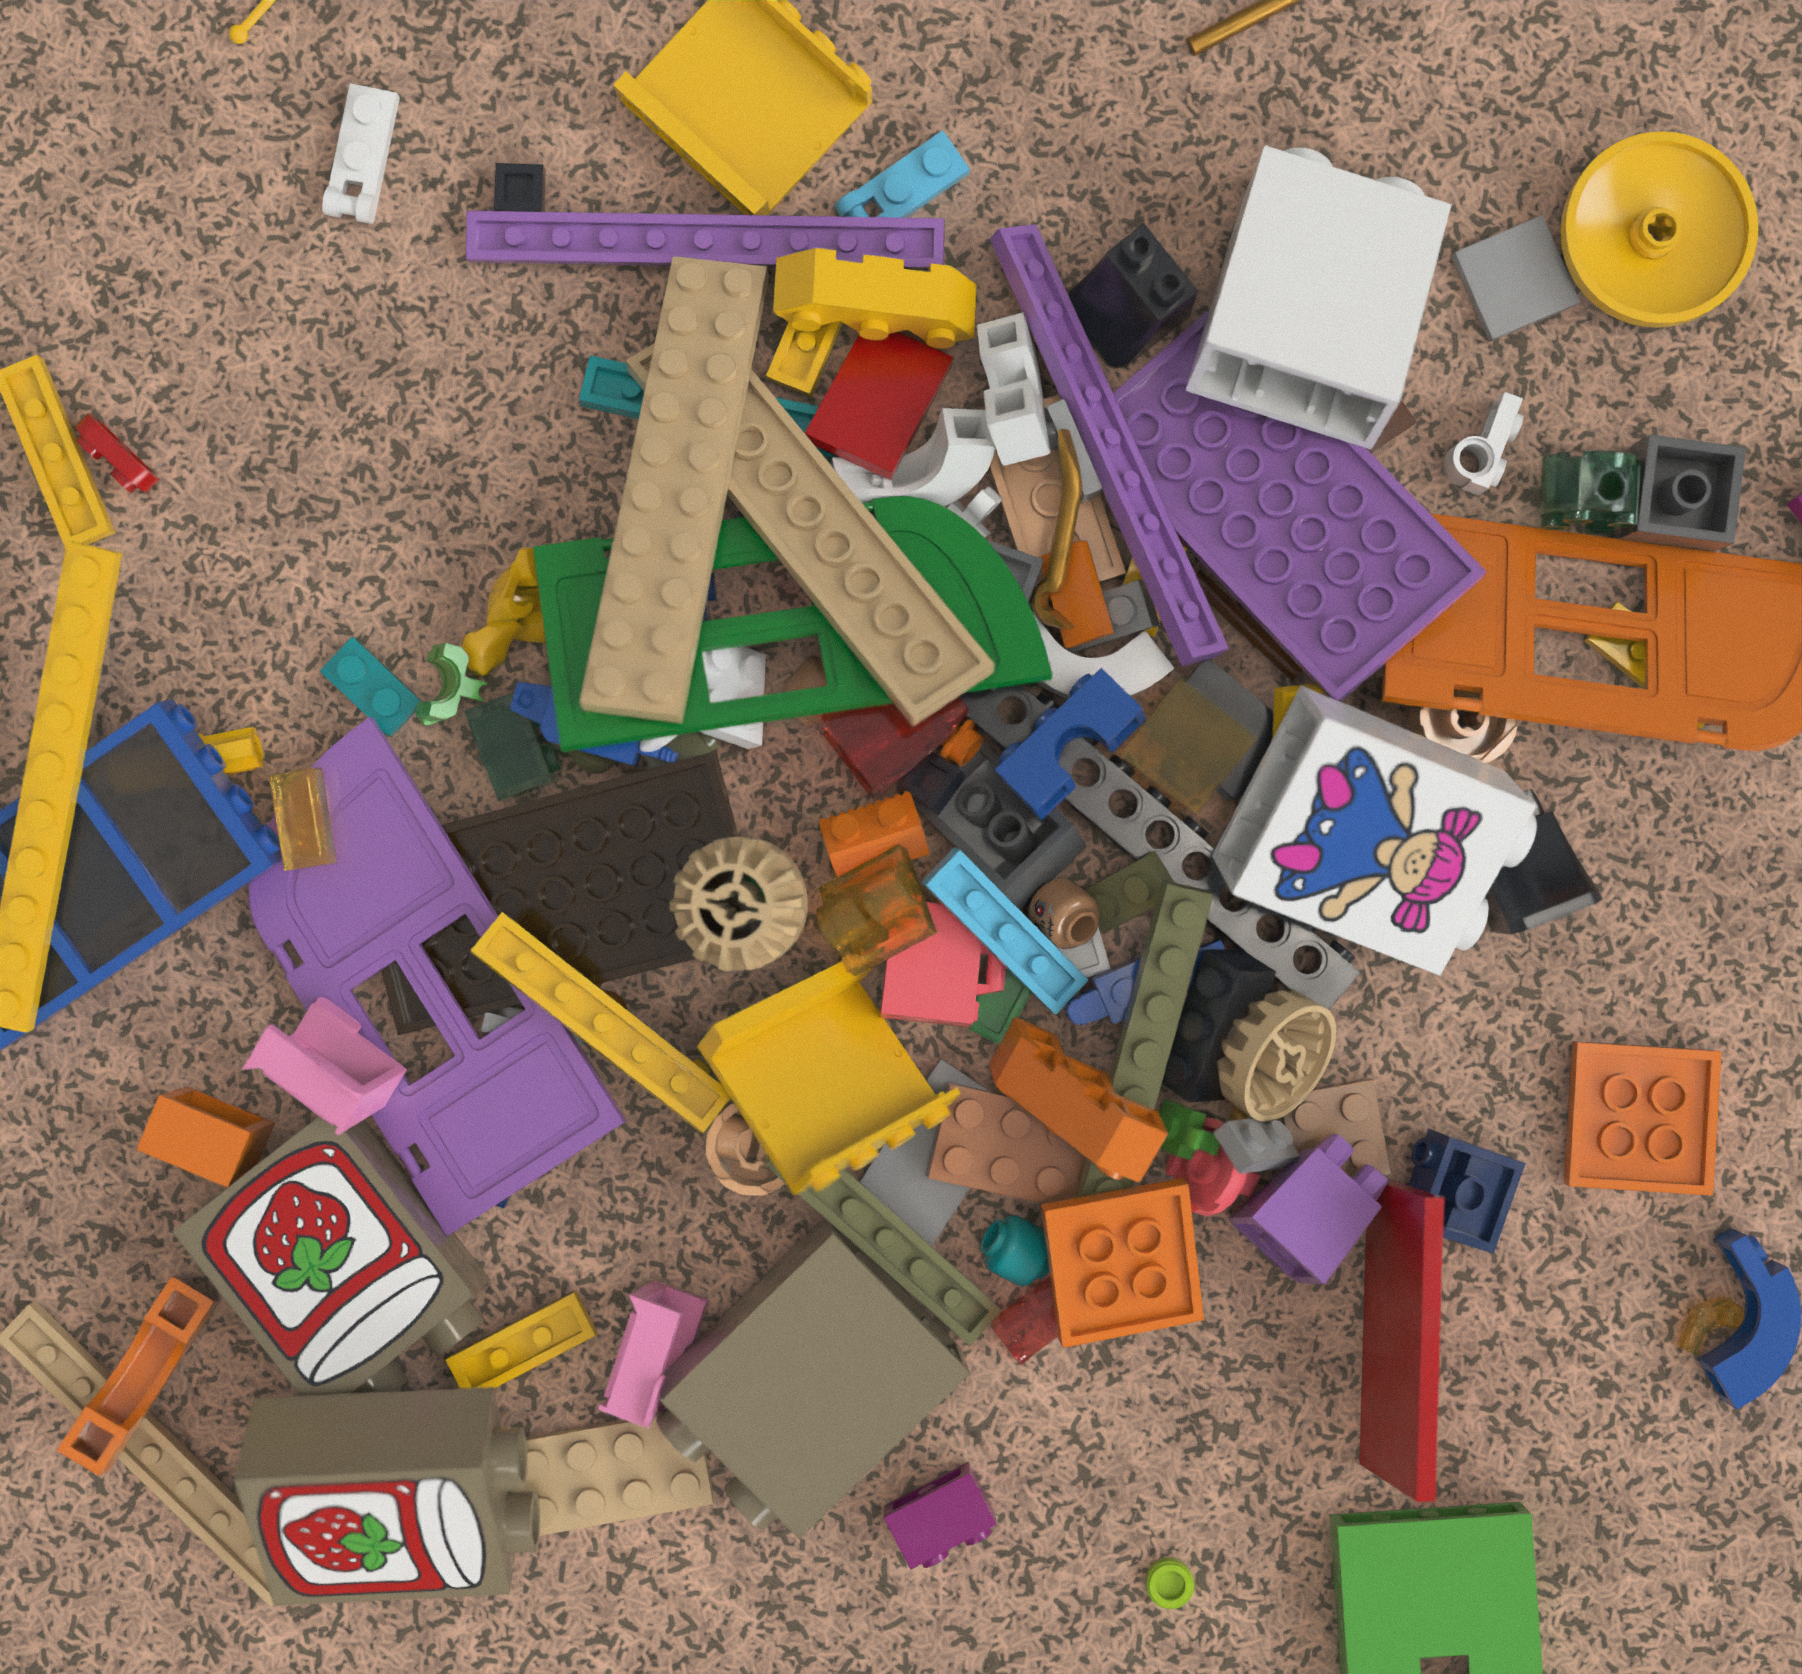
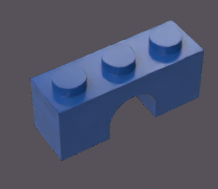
M1102 668L1093 676L1086 674L1081 677L1070 689L1069 695L1071 697L1058 709L1052 707L1044 712L1034 724L1035 731L1023 743L1016 741L1011 744L998 760L1000 765L995 771L1001 781L1041 821L1076 788L1071 776L1060 766L1061 752L1070 741L1080 737H1090L1099 741L1112 754L1146 721L1143 708Z

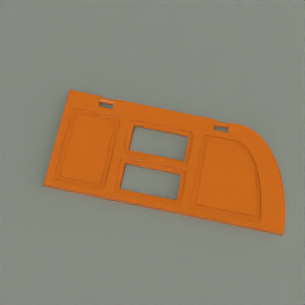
M1430 513L1486 570V573L1478 583L1383 665V702L1449 711L1451 709L1479 712V715L1691 744L1701 742L1723 745V748L1743 751H1761L1775 748L1789 742L1802 733V564ZM1536 553L1644 568L1645 613L1536 599ZM1535 627L1645 642V689L1534 674ZM1454 690L1480 693V700L1454 697ZM1698 723L1722 726V733L1698 730Z

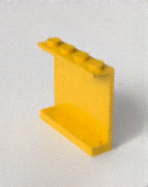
M707 0L635 79L625 71L613 84L618 100L744 215H769L872 103V87L870 86L872 82L866 72L854 62H851L849 65L844 63L835 54L837 50L831 40L819 30H815L813 33L800 22L802 18L799 12L787 0Z
M865 951L849 957L714 1024L697 1046L794 1196L811 1186L816 1192L825 1189L840 1178L841 1175L838 1171L849 1165L853 1171L864 1167L879 1155L876 1151L877 1149L886 1144L891 1150L901 1146L915 1135L913 1129L921 1124H924L927 1130L938 1125L950 1116L951 1112L947 1107L961 1094L959 1089L955 1088L946 1094L942 1091L936 1095L885 1019L880 1017L879 1010L860 984L874 967Z

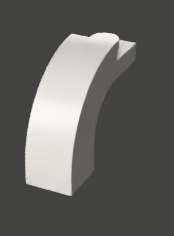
M942 408L932 437L916 451L904 455L892 480L840 457H832L830 465L861 503L872 502V499L910 496L926 499L946 507L960 499L977 485L988 470L996 447L987 426L986 410Z
M1032 611L1042 635L1053 673L1052 680L1037 683L1061 697L1069 699L1071 697L1069 691L1072 686L1086 674L1093 676L1100 668L1107 672L1131 697L1145 691L1174 669L1146 631H1143L1123 648L1108 656L1086 658L1072 654L1055 641Z

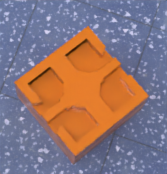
M187 1086L158 1096L136 1150L229 1187L259 1163L275 1122Z

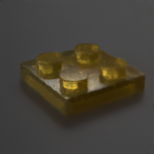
M1179 678L1119 755L1197 815L1253 745L1257 737L1182 678Z

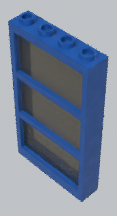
M173 699L157 702L85 753L35 1028L285 859L280 851L282 844L277 834L268 825L264 824L262 826L251 810L254 808V804L248 793L240 785H233L223 771L226 766L222 756L212 745L204 744L194 730L197 727V723L191 712L184 705L176 704ZM20 797L0 810V904ZM0 1027V1051L28 1033Z

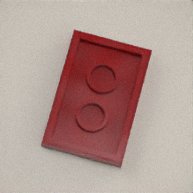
M899 332L890 333L887 338L882 340L865 339L859 334L806 429L805 435L816 447L892 480L953 365L954 357Z

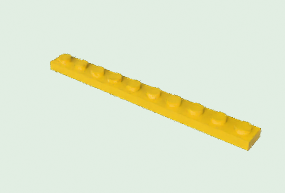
M67 541L0 904V1027L25 1033L35 1028L123 554L122 552L74 541Z

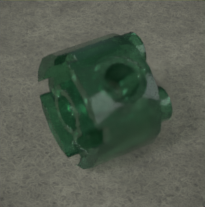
M1598 450L1583 451V456L1570 458V452L1555 453L1542 458L1539 514L1541 517V529L1567 530L1570 529V523L1585 524L1586 533L1606 534L1613 533L1615 527L1638 526L1642 459H1637V455L1631 453Z

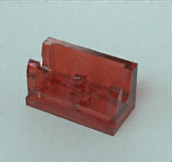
M1050 1276L998 1314L991 1322L993 1331L999 1336L1020 1365L1027 1362L1031 1356L1058 1337Z

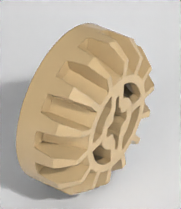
M740 836L718 839L693 852L689 856L690 860L686 863L683 870L677 872L673 881L677 884L674 898L670 901V912L675 913L678 925L675 932L678 938L686 941L694 951L692 955L698 960L707 961L718 966V969L723 971L753 970L780 958L794 945L800 936L808 909L806 886L795 863L777 846L754 837ZM734 870L733 882L722 885L718 889L709 888L703 890L706 883L715 875L724 871ZM743 873L748 874L758 882L766 899L763 898L761 890L755 884L742 881ZM739 894V901L746 903V906L754 907V909L736 913L734 906L720 900L738 896ZM700 908L711 910L713 918L724 926L722 938L710 931L705 925L700 914ZM756 919L763 921L760 927L750 936L740 940H731L733 928L747 925Z
M1297 990L1265 994L1264 1000L1250 1003L1248 1005L1250 1015L1245 1020L1235 1019L1233 1024L1238 1029L1233 1038L1223 1040L1221 1044L1226 1055L1217 1061L1222 1094L1232 1104L1257 1121L1269 1122L1277 1120L1300 1105L1321 1079L1334 1050L1336 1023L1332 1013Z

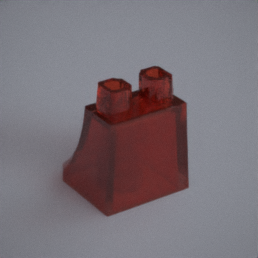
M958 696L912 726L898 707L891 703L825 713L820 717L819 726L817 727L866 793L876 802L877 799L879 800L903 777L949 739L954 733L953 729L968 714L969 709Z

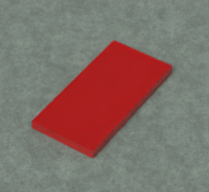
M1388 1179V1183L1380 1197L1376 1200L1382 1207L1366 1228L1359 1464L1416 1502H1436L1444 1198Z

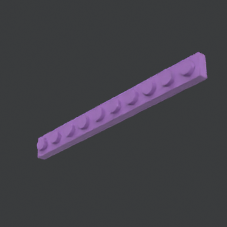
M467 211L466 260L471 263L671 266L673 257H685L776 268L777 257L813 248L836 250V260L861 263L863 254L903 259L904 269L929 270L931 263L944 265L945 220L944 218Z
M1036 224L999 228L990 238L991 244L1018 304L1025 315L1027 324L1061 399L1066 401L1101 483L1105 497L1181 665L1186 666L1219 657L1229 647Z

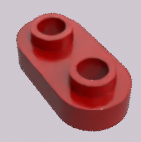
M87 413L75 426L81 434L76 439V442L96 460L104 456L115 467L110 472L111 476L130 493H133L137 488L147 493L160 480L133 451L92 414Z

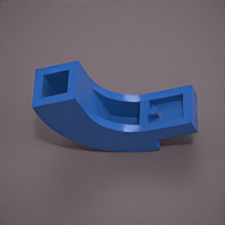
M1730 1228L1714 1238L1742 1285L1745 1296L1744 1315L1738 1329L1727 1341L1697 1359L1720 1399L1737 1410L1765 1393L1774 1385L1789 1365L1800 1335L1801 1303L1797 1286L1789 1268L1773 1260L1764 1264L1763 1262L1768 1258L1759 1241L1751 1234L1747 1236Z

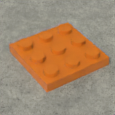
M1572 1041L1564 1184L1570 1187L1713 1196L1722 1052L1705 1049Z
M1184 1178L1041 1204L1058 1340L1062 1348L1204 1320L1189 1185Z

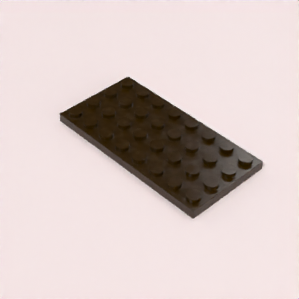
M717 752L702 754L441 825L497 915L499 916L502 912L595 985L697 959L692 955L694 951L686 941L680 940L675 932L678 925L675 913L670 912V901L674 898L677 884L673 881L677 872L683 870L686 863L690 860L689 856L693 852L718 839L739 837ZM734 870L724 871L715 875L706 883L703 890L709 888L718 889L722 885L733 882ZM743 873L742 881L750 882L749 875ZM739 894L738 896L720 900L734 906L736 913L754 909V907L746 906V903L739 901ZM700 908V914L705 925L710 931L722 938L724 926L713 918L711 910ZM465 914L422 943L423 948L468 1018L485 1012L522 1004L509 982L470 952L480 940V936ZM756 919L747 925L733 928L731 940H740L750 936L760 927L761 920ZM397 961L381 970L397 1034L402 1035L436 1026Z

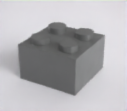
M1648 435L1634 443L1631 447L1620 539L1706 551H1716L1734 544L1746 447L1657 435Z

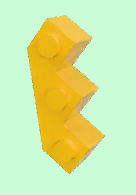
M813 248L776 258L773 312L790 322L793 328L800 331H816L821 328V325L842 321L859 332L860 336L865 339L882 340L887 338L890 333L909 330L926 341L928 346L946 349L953 347L955 342L974 338L977 284L948 265L931 263L929 272L904 269L903 259L863 254L861 263L836 260V250Z

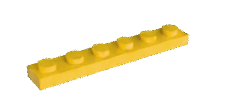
M503 912L471 949L470 952L701 1134L707 1130L730 1100V1096L722 1084Z

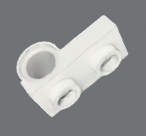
M1504 392L1493 401L1481 436L1467 437L1447 452L1443 461V470L1446 477L1453 484L1477 496L1488 490L1490 485L1493 487L1498 485L1507 460L1501 458L1506 442L1512 443L1515 440L1523 422L1524 416L1518 414L1523 398ZM1461 451H1469L1477 457L1479 462L1477 473L1468 472L1461 466L1459 460Z

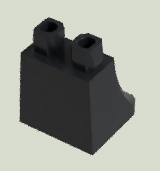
M1143 223L1107 251L1098 264L1068 293V296L1092 347L1109 367L1118 369L1128 367L1190 318L1198 290Z
M1532 789L1523 791L1536 805L1532 813L1537 823L1533 844L1525 858L1518 865L1511 868L1501 867L1485 896L1489 907L1487 920L1493 933L1515 934L1594 905L1603 899L1598 887L1592 881L1571 848L1553 811L1543 810L1539 799Z

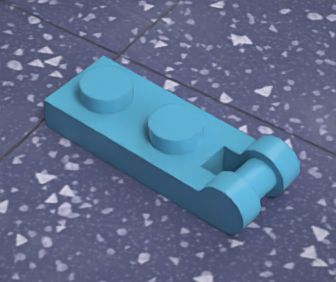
M942 130L865 185L843 196L834 205V208L840 217H869L863 207L874 201L882 212L877 217L907 218L970 174V168Z

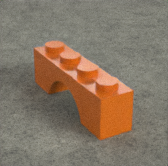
M171 1276L144 1317L141 1327L124 1357L103 1387L85 1406L56 1451L98 1476L108 1473L219 1304V1301L181 1278Z

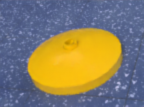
M1659 131L1637 134L1605 149L1581 172L1567 196L1561 218L1562 251L1567 268L1578 288L1596 307L1620 321L1642 327L1676 326L1693 321L1720 305L1736 290L1746 276L1754 258L1758 241L1756 204L1748 183L1740 170L1714 146L1701 139L1677 132ZM1648 230L1655 232L1657 240L1653 239L1652 234Z

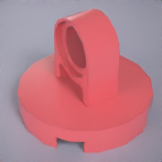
M1206 1117L1202 1129L1213 1133L1225 1122ZM1221 1145L1217 1156L1200 1149L1194 1150L1191 1160L1170 1153L1166 1165V1175L1173 1177V1179L1184 1178L1188 1183L1192 1213L1207 1217L1221 1213L1235 1201L1238 1194L1252 1198L1262 1177L1258 1172L1239 1174Z

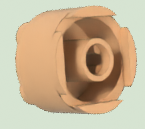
M1454 690V697L1480 700V693ZM1411 706L1408 717L1411 732L1485 763L1503 754L1511 745L1516 735L1517 725L1515 719L1479 715V712L1468 711L1469 715L1465 721L1469 726L1460 728L1457 724L1459 716L1456 712L1462 710L1451 709L1449 711Z

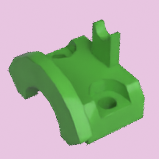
M442 643L432 646V650L428 652L426 661L433 664L439 670L442 677V688L439 695L433 701L416 704L415 714L422 726H429L455 716L462 697L480 702L484 700L479 696L478 691L482 685H487V682L465 677L469 656L462 647Z

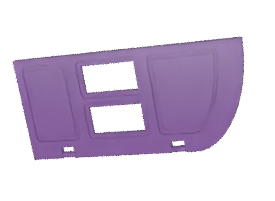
M374 717L367 718L328 749L307 770L277 809L268 826L279 837L282 844L280 851L285 859L250 882L249 905L253 922L259 935L285 971V977L306 1011H308L312 1003L316 1002L317 998L324 997L329 999L361 1024L359 1034L395 1060L352 990L397 961L453 1051L454 1057L413 1084H410L404 1074L385 1107L372 1114L373 1119L394 1153L399 1155L412 1176V1182L446 1236H449L626 1122V1119L571 1031L513 985H511L512 989L526 1010L480 1039L423 948L422 943L465 914L481 938L498 918V915ZM288 941H291L304 962L299 967L295 966L283 947ZM414 1143L417 1144L430 1165L425 1171H422L408 1148Z

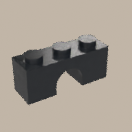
M1205 949L1182 1008L1161 1084L1188 1103L1225 1100L1221 1091L1217 1061L1226 1056L1221 1046L1222 1041L1226 1040L1234 1026L1233 1022L1235 1019H1241L1250 1015L1248 1007L1250 1003L1264 1000L1265 994H1268L1277 971L1241 949Z

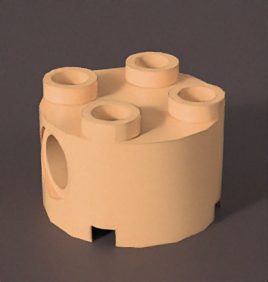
M731 1101L714 1119L707 1134L706 1157L709 1166L711 1165L712 1171L717 1176L716 1178L724 1187L740 1195L763 1196L771 1193L786 1183L761 1161L767 1153L734 1102Z

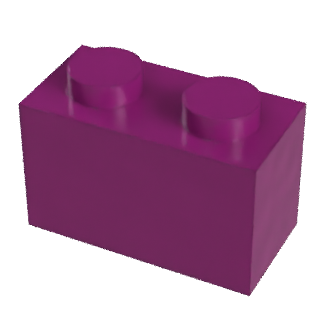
M969 1462L884 1505V1520L910 1570L921 1564L924 1568H929L940 1563L949 1555V1549L963 1542L967 1546L974 1545L988 1537L992 1532L990 1528L997 1525L995 1512Z

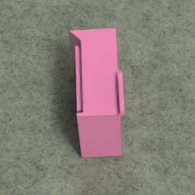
M324 997L317 998L316 1002L310 1005L294 1034L288 1036L273 1024L267 1026L242 1070L262 1069V1073L298 1101L333 1126L335 1124L337 1129L334 1133L337 1135L342 1134L385 1107L407 1071L405 1067L358 1033L361 1029V1024L356 1019Z
M656 1280L629 1294L635 1310L630 1314L604 1397L608 1399L601 1403L598 1410L647 1429L650 1427L652 1420L667 1408L660 1401L666 1376H663V1373L687 1351V1348H690L696 1342L709 1300Z

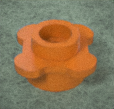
M969 719L963 725L960 723L955 724L942 739L941 746H943L940 755L946 761L954 762L959 767H963L982 747L985 738L978 733V728L974 725L975 722Z

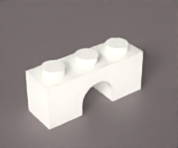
M1024 313L978 324L980 358L990 386L989 390L984 391L987 426L1002 466L1050 454L1038 353Z

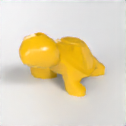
M522 547L511 566L493 583L488 599L487 624L466 634L462 638L461 647L469 656L467 668L474 676L489 675L492 669L505 662L513 640L546 643L533 548Z

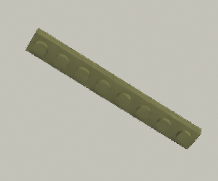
M1162 880L1109 1073V1079L1115 1094L1153 1110L1155 1109L1214 896L1209 890ZM1086 1158L1075 1198L1131 1188L1134 1181L1124 1176L1122 1179L1111 1178L1102 1173L1092 1161Z

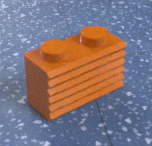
M904 791L902 796L895 794L893 799L887 796L884 801L877 799L874 805L868 802L865 808L858 806L856 811L849 809L847 813L840 811L838 816L831 814L828 820L822 817L819 821L827 852L839 883L930 854L912 795L908 791Z

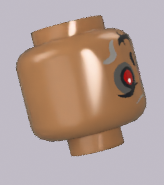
M1059 878L1045 883L1036 891L1030 902L1028 916L1029 920L1056 947L1073 949L1093 938L1098 928L1100 911L1099 905L1093 896L1075 882L1066 878Z

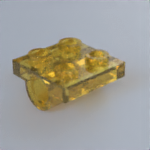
M899 844L819 887L824 903L816 910L819 927L827 941L840 951L846 972L854 976L871 969L937 933L909 852Z

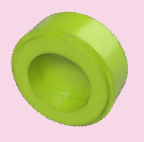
M1161 1558L1155 1561L1146 1573L1145 1585L1148 1595L1161 1608H1180L1193 1595L1194 1579L1188 1566L1177 1558Z

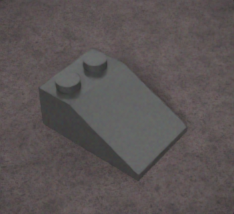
M984 742L977 754L963 767H959L954 762L952 763L960 768L967 777L940 815H937L915 800L913 801L916 809L949 844L960 849L1021 911L1031 901L1039 888L1045 883L1052 881L1087 846L1074 825L1056 808L1041 821L1001 781L995 771L1000 765L998 762L1000 756Z

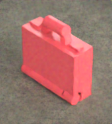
M894 898L891 910L880 1017L970 1028L973 1022H977L979 1002H976V996L1004 991L1006 967L943 904ZM980 955H988L985 984H977Z

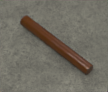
M1201 569L1195 574L1208 603L1292 681L1302 671L1295 661Z

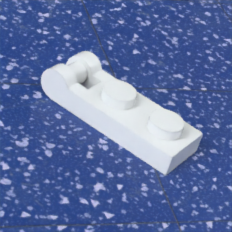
M350 83L329 186L326 188L323 196L322 208L324 215L340 218L342 214L355 216L358 222L374 223L400 99L396 92ZM348 184L362 186V191L358 197L346 195Z

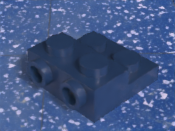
M1428 1128L1425 1138H1420L1413 1146L1411 1158L1415 1167L1409 1183H1405V1185L1444 1198L1443 1238L1494 1254L1526 1163Z

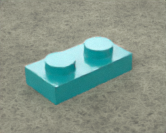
M351 637L320 670L368 718L374 717L381 730L389 737H393L414 715L416 704L423 702L355 637Z

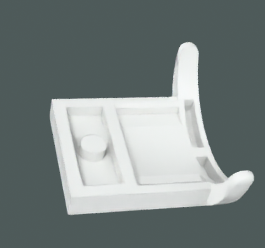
M745 646L702 652L710 703L764 695L765 654ZM763 722L701 731V733L746 749L762 746ZM677 735L640 741V750L644 752L658 750Z

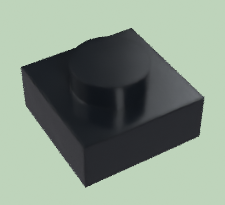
M495 163L494 211L545 212L546 169L544 165Z
M924 748L897 787L902 793L904 791L910 792L913 800L940 815L967 776L960 768Z

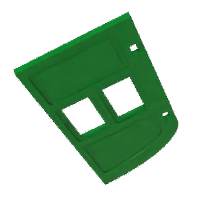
M892 496L872 499V502L862 503L871 514H874L875 520L995 664L991 675L965 692L1052 680L1053 673L1047 650L1025 595L1000 555L972 525L940 504L922 498ZM745 517L721 521L712 570L780 561ZM597 537L533 546L561 752L894 703L811 600L812 606L703 621L682 723L584 711L580 705V699L610 558L604 557V551L612 550L614 537L606 539ZM818 636L827 686L710 703L702 652Z

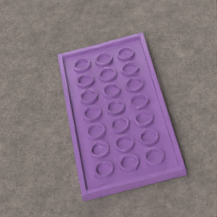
M1208 310L1119 387L1113 395L1178 538L1328 697L1341 702L1485 576L1486 570L1365 447L1185 391L1209 313Z

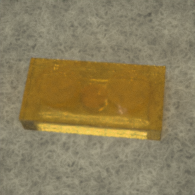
M322 767L269 775L284 871L337 863Z

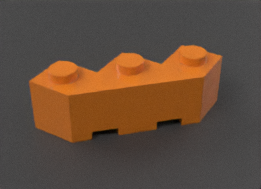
M1014 1017L989 1063L996 1088L1045 1124L1049 1131L1064 1139L1092 1161L1105 1175L1114 1179H1122L1124 1176L1140 1183L1168 1135L1159 1112L1115 1094L1107 1072L1064 1055L1057 1034Z

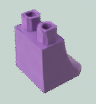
M1337 1133L1329 1134L1314 1148L1303 1149L1299 1153L1300 1157L1288 1167H1285L1266 1186L1229 1217L1230 1222L1287 1276L1298 1283L1325 1285L1382 1207L1376 1200L1380 1197L1388 1183V1179L1369 1164H1363L1352 1178L1348 1176L1340 1167L1354 1150Z

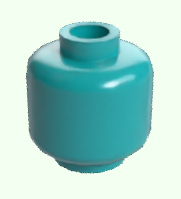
M1009 1215L1002 1220L996 1219L989 1225L983 1235L980 1251L984 1254L983 1260L990 1272L1021 1287L1032 1284L1037 1278L1043 1279L1050 1271L1044 1229L1016 1215Z

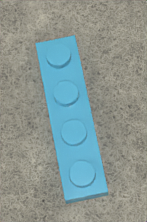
M953 847L921 881L1051 1013L1057 1015L1087 983L1088 979L960 849Z

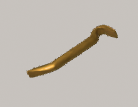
M1059 429L1058 448L1063 489L1047 578L1035 587L1031 597V607L1036 617L1042 623L1063 629H1073L1074 625L1058 610H1053L1048 603L1049 595L1052 592L1059 593L1066 581L1082 494L1080 466L1069 429Z

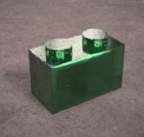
M514 692L464 711L497 799L501 802H508L558 783L559 780L555 771L562 769L553 743L544 744L538 728L541 724L510 710Z

